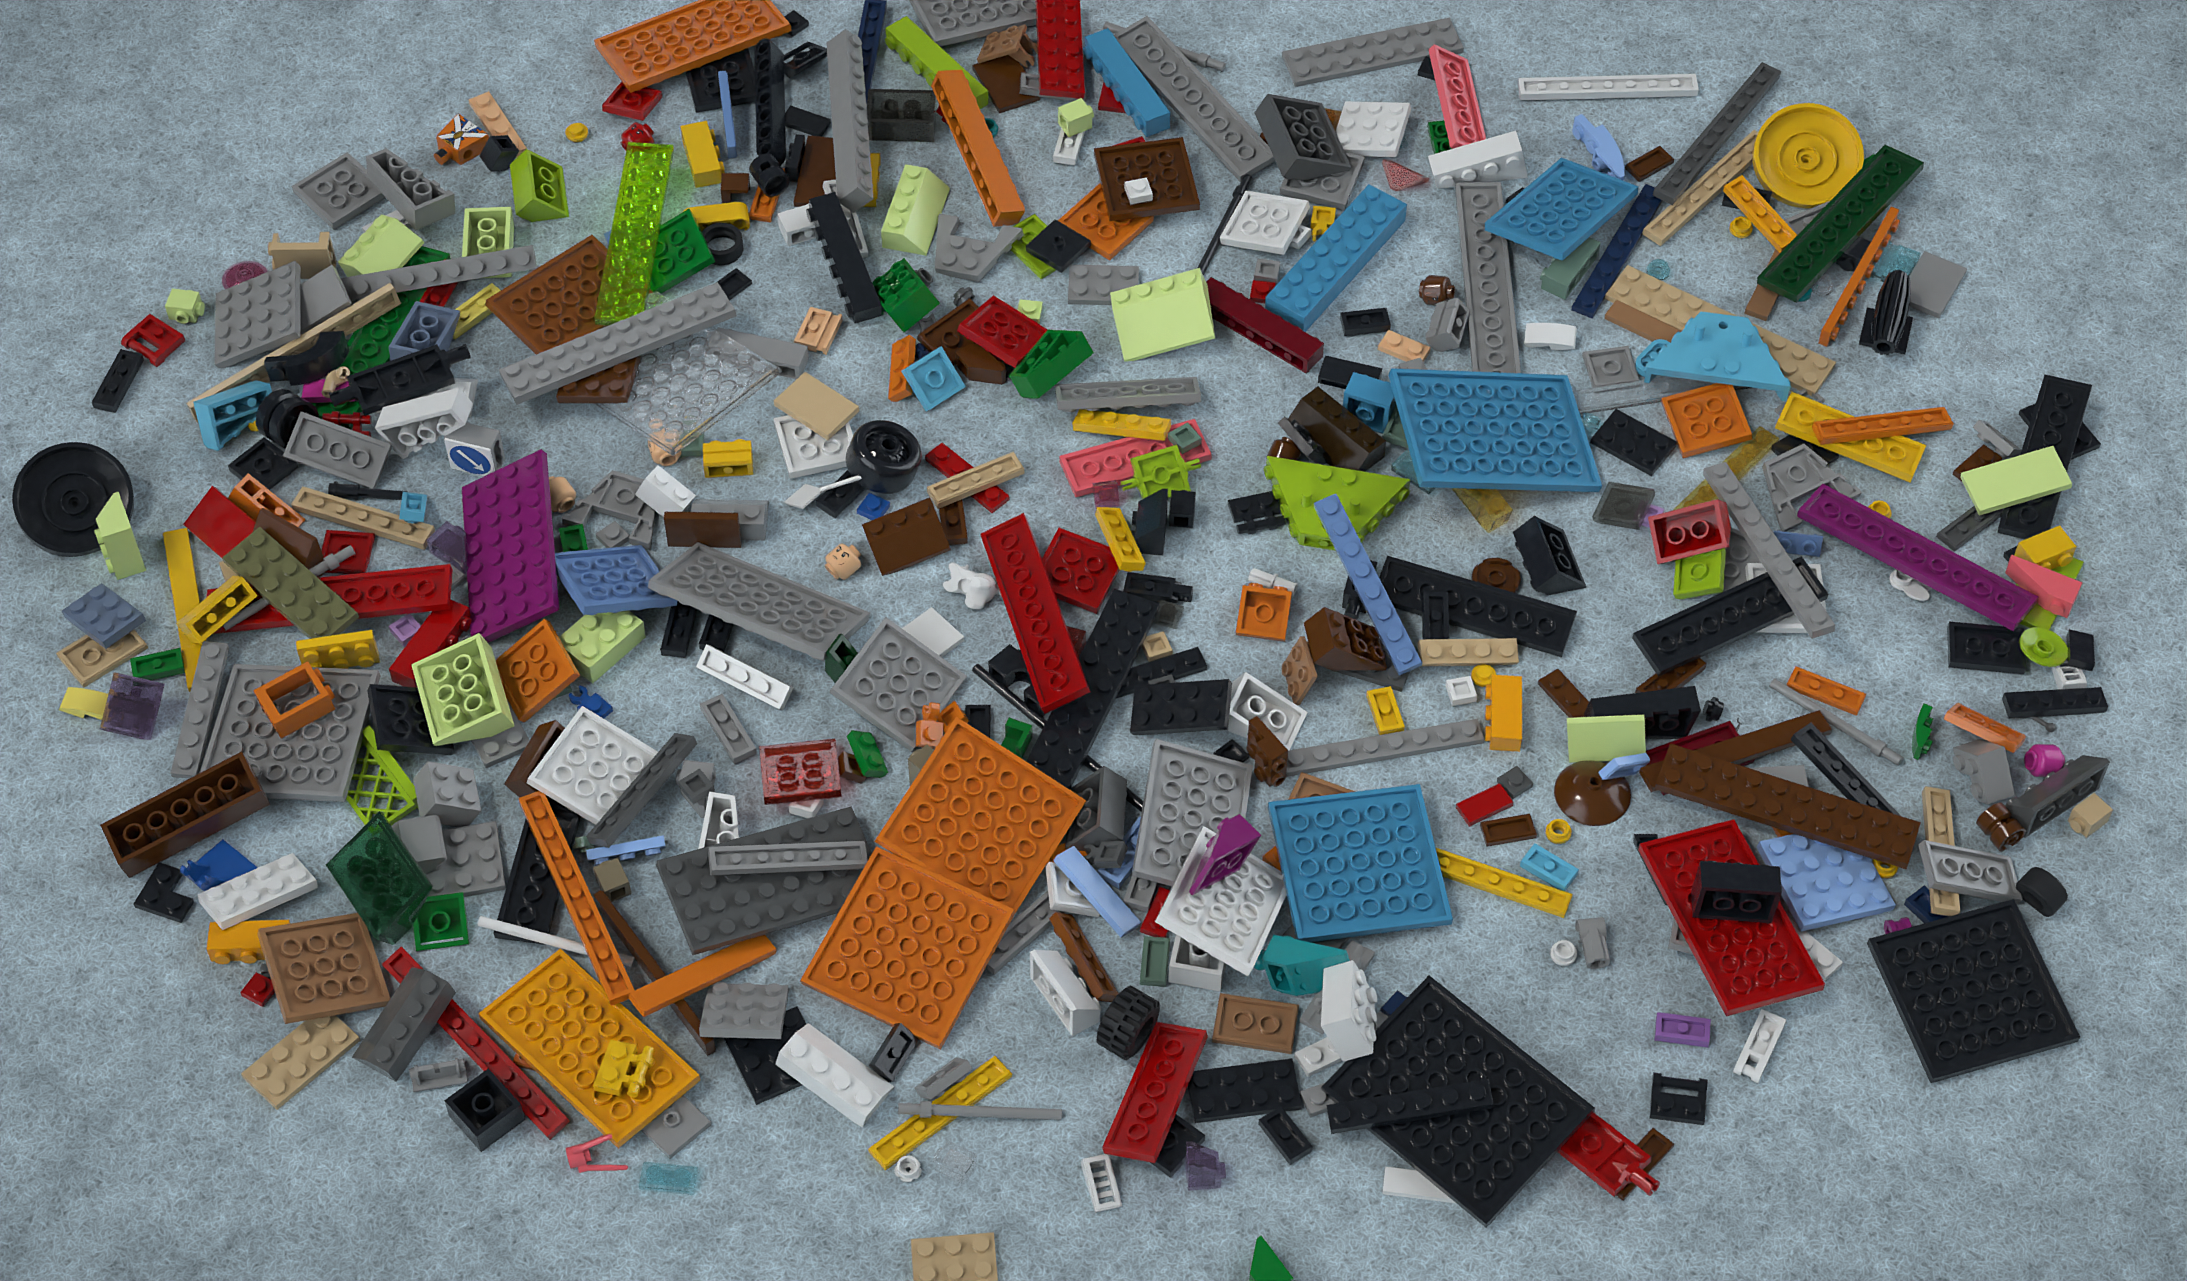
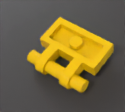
M610 1040L593 1084L594 1090L621 1096L623 1088L627 1087L629 1088L627 1094L630 1097H637L639 1091L644 1088L646 1082L644 1077L647 1069H650L653 1064L654 1048L645 1046L643 1052L636 1055L638 1050L635 1044ZM631 1067H637L635 1073L630 1076Z

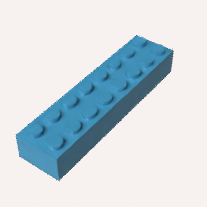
M1368 184L1266 296L1265 309L1281 316L1287 322L1298 326L1306 332L1405 222L1407 204Z

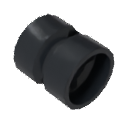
M762 154L751 162L749 172L766 196L775 197L787 189L790 183L789 177L772 154Z

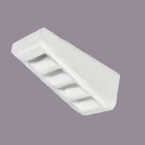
M2071 666L2051 667L2058 689L2087 687L2086 677L2082 669Z
M1103 1154L1082 1159L1081 1166L1095 1213L1122 1207L1110 1155ZM1104 1166L1105 1171H1100L1096 1173H1092L1091 1169L1098 1168ZM1104 1176L1108 1178L1107 1181L1094 1183L1095 1178ZM1110 1186L1111 1188L1110 1191L1101 1193L1096 1191V1189ZM1113 1196L1115 1201L1099 1203L1100 1198Z

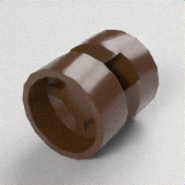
M2001 802L1987 808L1976 821L1977 826L1985 835H1991L1990 841L2001 852L2007 849L2004 846L2005 844L2007 846H2014L2026 833L2025 828L2017 819H2011L2012 813Z

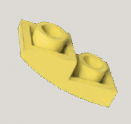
M68 687L59 710L83 719L86 714L110 723L119 697L90 689Z

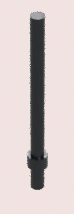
M1246 174L1240 185L1236 186L1232 194L1233 199L1197 267L1200 268L1203 276L1220 244L1222 232L1245 191H1248V187L1253 179L1249 174Z

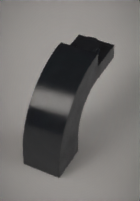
M344 331L321 332L316 344L309 350L296 355L266 357L264 364L270 382L289 381L291 386L302 385L319 380L340 367L349 353V347Z

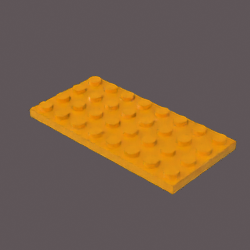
M561 948L478 1013L480 1020L604 1136L611 1134L612 1139L609 1141L618 1149L701 1081L700 1075L626 1007L621 1003L610 1006L602 986ZM610 1040L635 1044L638 1050L636 1055L641 1054L645 1046L654 1048L652 1056L654 1061L651 1068L647 1069L644 1077L646 1079L644 1088L639 1091L638 1096L635 1098L627 1094L629 1089L627 1087L623 1088L621 1096L594 1090L593 1084ZM631 1067L630 1076L635 1073L637 1067Z

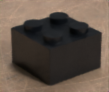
M489 1068L444 1100L449 1117L480 1152L484 1151L525 1120L521 1104Z

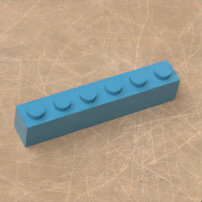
M1109 28L1085 36V47H1083L1085 58L1087 60L1090 59L1096 73H1100L1105 85L1112 89L1115 99L1122 103L1126 114L1134 120L1136 128L1141 130L1146 137L1170 129V111Z

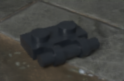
M1272 491L1228 500L1227 505L1234 523L1244 521V524L1236 525L1238 534L1248 533L1250 535L1255 534L1257 530L1267 528L1274 530L1277 529V526L1286 525L1284 515L1274 516L1281 514L1278 499H1275ZM1265 517V519H1263V520H1258V521H1254V520H1253V519Z

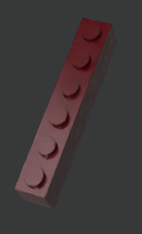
M1212 277L1206 281L1212 318L1306 374L1323 357L1324 343L1317 337L1309 335L1298 326L1292 325L1281 316L1265 309L1261 304L1255 303L1246 298L1242 293L1229 288L1225 283Z

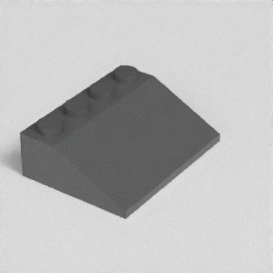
M1273 94L1265 96L1254 114L1283 178L1302 181L1350 171L1352 167L1322 103Z

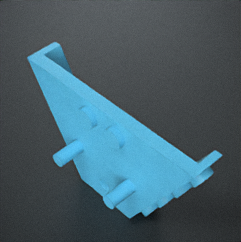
M1700 312L1695 318L1688 320L1685 328L1681 332L1678 331L1673 336L1671 343L1668 346L1664 345L1659 351L1658 356L1654 360L1651 359L1644 369V372H1646L1644 383H1650L1657 375L1774 390L1780 400L1786 402L1791 390L1789 379L1784 377L1779 363L1771 356L1768 345L1763 343L1758 329L1752 325L1747 317Z

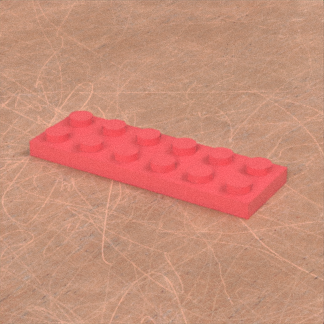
M1434 44L1428 50L1450 147L1454 149L1485 140L1486 135L1468 59Z
M1195 419L1171 425L1169 432L1188 422L1202 438L1200 445L1184 454L1180 453L1185 462L1197 458L1200 461L1199 463L1211 460L1212 454ZM1168 435L1165 441L1126 437L1059 456V462L1076 498L1119 486L1121 481L1134 478L1131 458L1174 445L1168 440Z

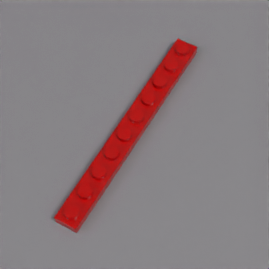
M402 946L382 963V966L400 984L411 967L423 969ZM452 999L437 1023L483 1071L488 1068L518 1100L522 1106L523 1113L551 1140L570 1120Z

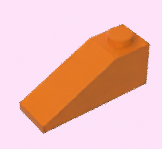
M249 473L233 488L228 497L255 521L262 508L298 528L306 520Z

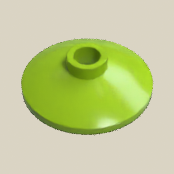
M2032 627L2025 630L2020 637L2019 643L2023 653L2039 665L2046 667L2060 666L2068 657V647L2064 640L2048 629Z

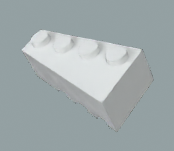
M1516 131L1428 156L1437 189L1455 187V183L1498 182L1528 178L1522 148Z
M455 388L385 406L382 408L375 429L387 443L392 445L395 452L404 459L408 457L410 452L421 450L426 443L432 444L437 441L439 436H446L464 426L473 403L460 388Z
M709 792L698 849L739 838L734 795Z

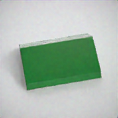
M464 892L410 899L416 951L469 944ZM463 937V940L421 945V943Z

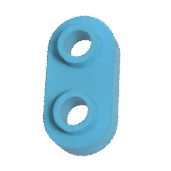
M1663 339L1654 340L1637 357L1635 363L1637 373L1645 377L1644 366L1651 359L1654 360L1664 345L1668 346L1670 342Z

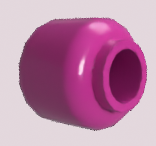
M2035 744L2026 752L2024 764L2034 777H2046L2050 772L2054 771L2056 773L2062 769L2065 764V757L2060 748L2054 744Z

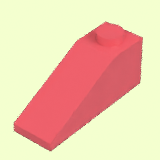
M2011 555L2005 572L2021 588L2038 596L2037 603L2043 609L2068 618L2082 585L2080 581Z

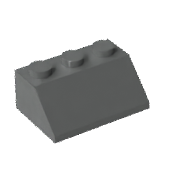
M1103 766L1070 789L1085 799L1086 802L1067 831L1065 849L1075 846L1078 851H1085L1083 847L1087 844L1099 847L1101 842L1123 841L1127 779Z

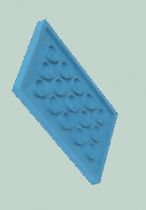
M1561 157L1485 222V231L1563 261L1637 196L1638 186Z

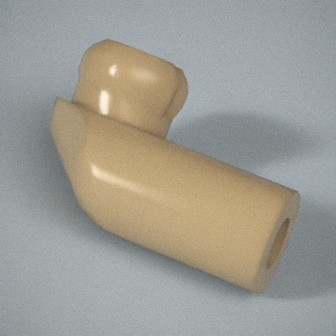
M342 366L328 373L322 389V395L330 398L329 392H334L336 387L348 381L347 376H350V370Z

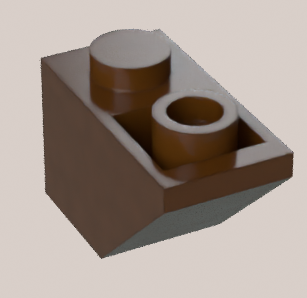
M975 342L955 352L956 366L968 380L999 385L1006 383L1005 374L1007 370L1005 365L1001 361H997L992 353L987 352Z

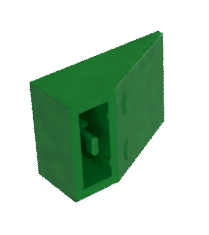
M905 258L895 262L890 270L882 276H878L872 282L881 305L903 333L940 304Z

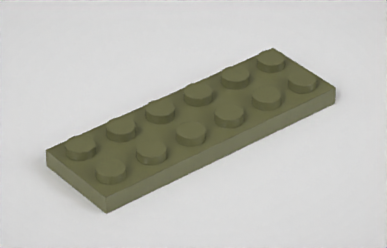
M258 527L222 557L224 563L238 576H242L259 595L309 639L339 635L359 618L358 613L261 527Z

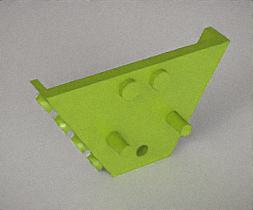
M1267 456L1266 466L1263 467L1266 479L1271 480L1273 484V495L1281 503V514L1289 521L1288 528L1291 537H1296L1299 545L1336 551L1325 528L1322 527L1323 524L1314 508V503L1337 494L1362 543L1364 537L1369 532L1373 533L1379 526L1380 521L1384 517H1389L1393 513L1395 506L1400 501L1404 502L1410 494V479L1272 456Z

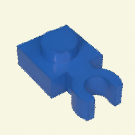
M582 685L578 687L580 693H582L581 696L575 697L572 693L568 694L571 703L579 705L577 711L583 706L603 719L613 712V707L596 692L589 696L586 687Z

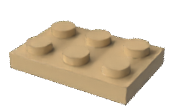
M994 1232L911 1239L914 1281H998Z

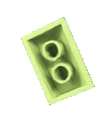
M381 214L365 233L359 237L355 244L345 252L338 263L347 277L402 268L424 244V241L398 219Z
M115 492L97 516L96 522L99 529L94 531L98 543L101 544L100 548L104 559H106L105 562L109 573L115 572L116 578L119 580L144 572L146 568L120 494Z

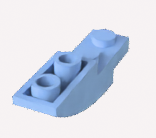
M1583 114L1576 116L1572 132L1577 140H1581L1586 145L1587 151L1593 154L1592 166L1594 170L1624 181L1623 158L1610 132L1603 124L1595 128Z

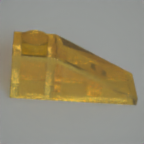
M1451 488L1487 533L1508 522L1513 509L1496 489Z

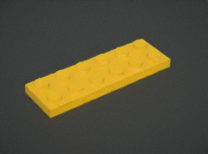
M1791 391L1775 429L1911 483L1926 445L1902 435L1820 445L1812 429L1813 422L1854 416Z

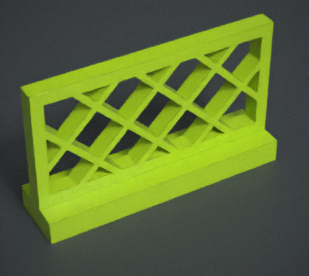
M369 725L363 729L364 737L361 747L365 746L367 748L365 758H357L356 764H363L361 774H353L351 779L359 780L356 791L348 790L346 800L374 837L416 808L419 810L415 786L389 751L377 750L375 734ZM369 765L380 766L377 776L366 775ZM364 781H376L373 792L362 791ZM381 782L393 783L390 793L379 792ZM360 796L372 797L369 808L357 806ZM377 798L389 799L386 809H375ZM394 799L407 802V805L400 810H392ZM372 815H384L383 822L373 828L370 824Z

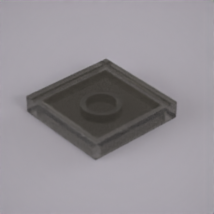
M1608 482L1592 516L1593 521L1640 530L1655 497V490Z

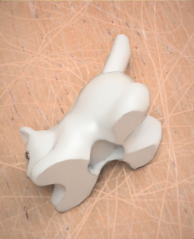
M954 562L949 564L951 579L945 581L943 587L948 592L966 595L965 604L967 607L982 609L995 595H1001L998 585L990 575L970 571L968 564L966 566H960Z

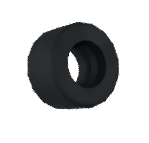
M2039 867L2031 868L2016 883V890L2021 893L2022 899L2046 917L2054 915L2068 898L2067 891L2062 883L2051 873Z

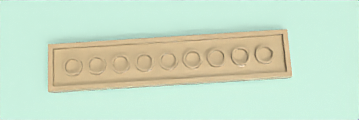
M1629 265L1626 266L1605 295V299L1612 303L1619 300L1681 331L1685 328L1688 320L1695 318L1700 312L1736 316ZM1752 323L1758 329L1763 343L1768 345L1773 359L1779 363L1782 374L1789 379L1791 387L1800 391L1805 389L1810 396H1812V393H1817L1834 369L1836 362Z

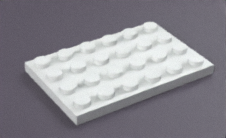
M1203 826L1155 922L1248 976L1256 963L1287 895L1282 872L1250 853L1239 871L1191 895L1189 889L1201 858L1207 850L1206 844L1216 835L1215 832Z

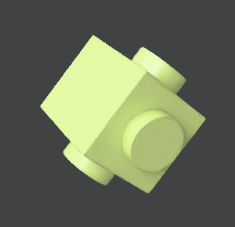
M172 288L165 308L169 320H176L181 324H186L188 322H197L198 317L204 314L205 304L202 302L199 292Z

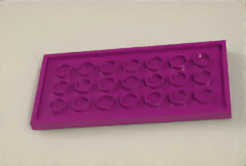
M540 449L462 487L470 618L472 619L470 633L471 636L480 633L487 643L559 610L547 453Z

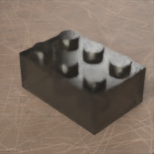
M868 89L867 119L869 141L934 142L937 106L933 90Z

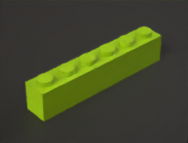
M907 16L885 28V43L888 48L896 50L903 62H909L916 74H922L929 86H931L938 71L962 69L965 78L969 81L970 89L977 99L979 109L989 105L988 90Z

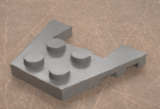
M939 214L935 271L943 275L979 282L997 264V259L1012 248L1011 244L1016 239L1020 240L1023 237L1022 228L1003 225L994 243L955 236L954 234L960 224L959 217Z
M1805 444L1764 462L1762 466L1777 521L1782 532H1786L1803 522L1801 518L1797 517V512L1791 502L1816 491L1822 484L1851 499L1857 498L1862 494L1859 488L1856 486L1853 488L1848 484L1842 474H1836L1827 466L1828 463Z
M612 470L591 489L592 493L585 499H580L575 504L576 508L562 516V524L567 526L583 524V527H585L593 511L633 522L636 525L629 536V543L635 546L642 545L643 548L650 550L655 510L635 495L645 479Z

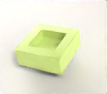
M1020 299L1018 311L1039 324L1043 302Z

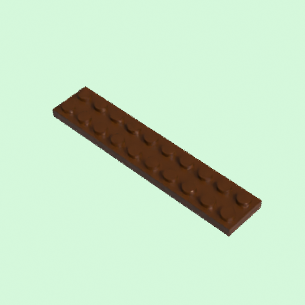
M1671 743L1655 786V790L1903 869L1908 867L1921 822Z

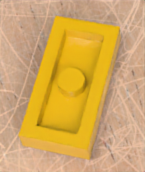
M1392 687L1368 690L1366 698L1378 734L1383 735L1404 731L1405 726Z

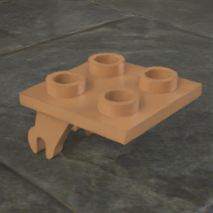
M1026 25L1011 26L1005 31L999 33L995 31L986 37L977 61L982 63L1009 55L1027 68L1029 65L1027 61L1030 62L1031 66L1035 63L1032 49L1038 54L1037 43L1032 42L1025 33L1027 30Z
M1305 636L1299 637L1281 668L1282 675L1286 677L1288 684V694L1297 706L1301 704L1318 677L1308 641L1306 642Z

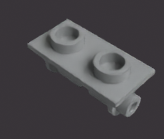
M455 1058L452 1061L424 1066L414 1065V1067L409 1069L413 1092L468 1083L465 1058Z

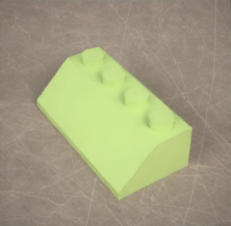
M905 164L881 229L882 248L927 256L938 225V216L943 211L950 191V187L928 168Z

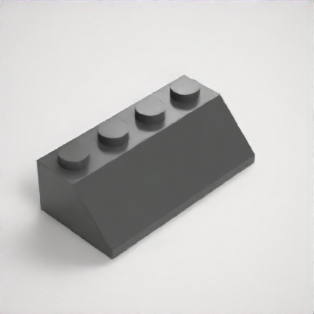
M2082 755L2076 760L2070 759L2058 772H2050L2043 779V782L2038 785L2032 784L2023 795L2011 798L2005 806L2012 813L2011 819H2017L2025 828L2026 833L2023 838H2026L2098 790L2110 761L2107 758Z
M411 967L352 1058L396 1082L456 994L455 990L448 981L424 969Z

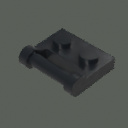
M1653 1072L1649 1118L1704 1125L1708 1079L1699 1078L1698 1081L1666 1077L1662 1076V1073ZM1660 1087L1698 1092L1697 1096L1660 1092Z

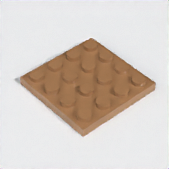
M362 912L260 928L258 930L259 942L285 1024L385 1007L389 1002V992Z

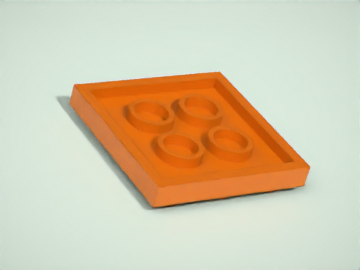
M1099 183L1058 221L1091 240L1089 248L1110 261L1154 221V216L1109 221L1101 183Z
M1715 383L1661 398L1663 409L1682 458L1752 440V432L1733 385Z
M545 618L496 659L506 698L518 720L523 723L580 676L552 624Z

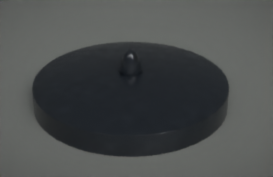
M66 442L50 446L28 460L16 478L12 493V504L19 527L34 545L54 555L78 557L101 550V544L98 543L94 531L99 529L96 518L113 493L119 492L130 523L134 510V491L126 469L111 453L88 443Z

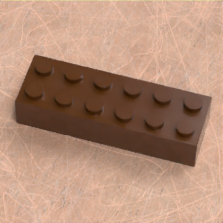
M241 751L104 822L100 826L118 865L128 878H131L156 865L158 862L269 806L270 803L251 764Z

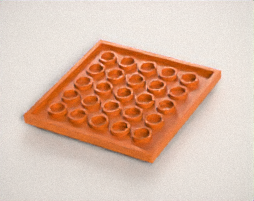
M956 717L874 842L894 855L1014 909L1016 913L1086 800Z
M876 846L800 982L891 1027L896 1023H902L919 1040L941 1050L1013 919L1015 910Z

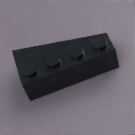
M1688 686L1591 698L1584 716L1644 715L1645 739H1680L1689 735L1701 712L1696 687Z

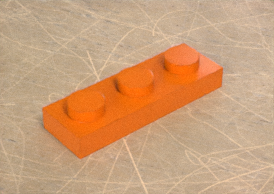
M911 335L892 344L888 399L892 402H898L912 395V388L901 372L915 361L916 339Z

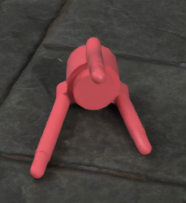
M611 1134L602 1135L583 1144L566 1148L570 1168L578 1167L579 1173L586 1171L627 1170L628 1166L587 1165V1162L592 1161L589 1148L612 1139Z

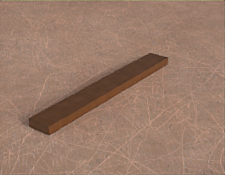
M1818 710L1694 751L1734 764H1741L1796 746L1790 739L1793 734L1809 723H1812L1824 736L1830 735L1832 729L1821 711ZM1664 760L1640 768L1639 773L1650 792L1657 791L1655 786Z
M601 890L593 894L597 909L649 979L654 982L666 976L606 894ZM684 998L671 1004L670 1007L705 1054L709 1056L716 1052L713 1037H700L699 1027L701 1021Z

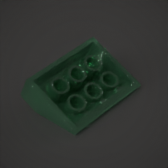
M380 811L326 864V867L376 940L391 945L396 944L412 928L433 887L383 812Z

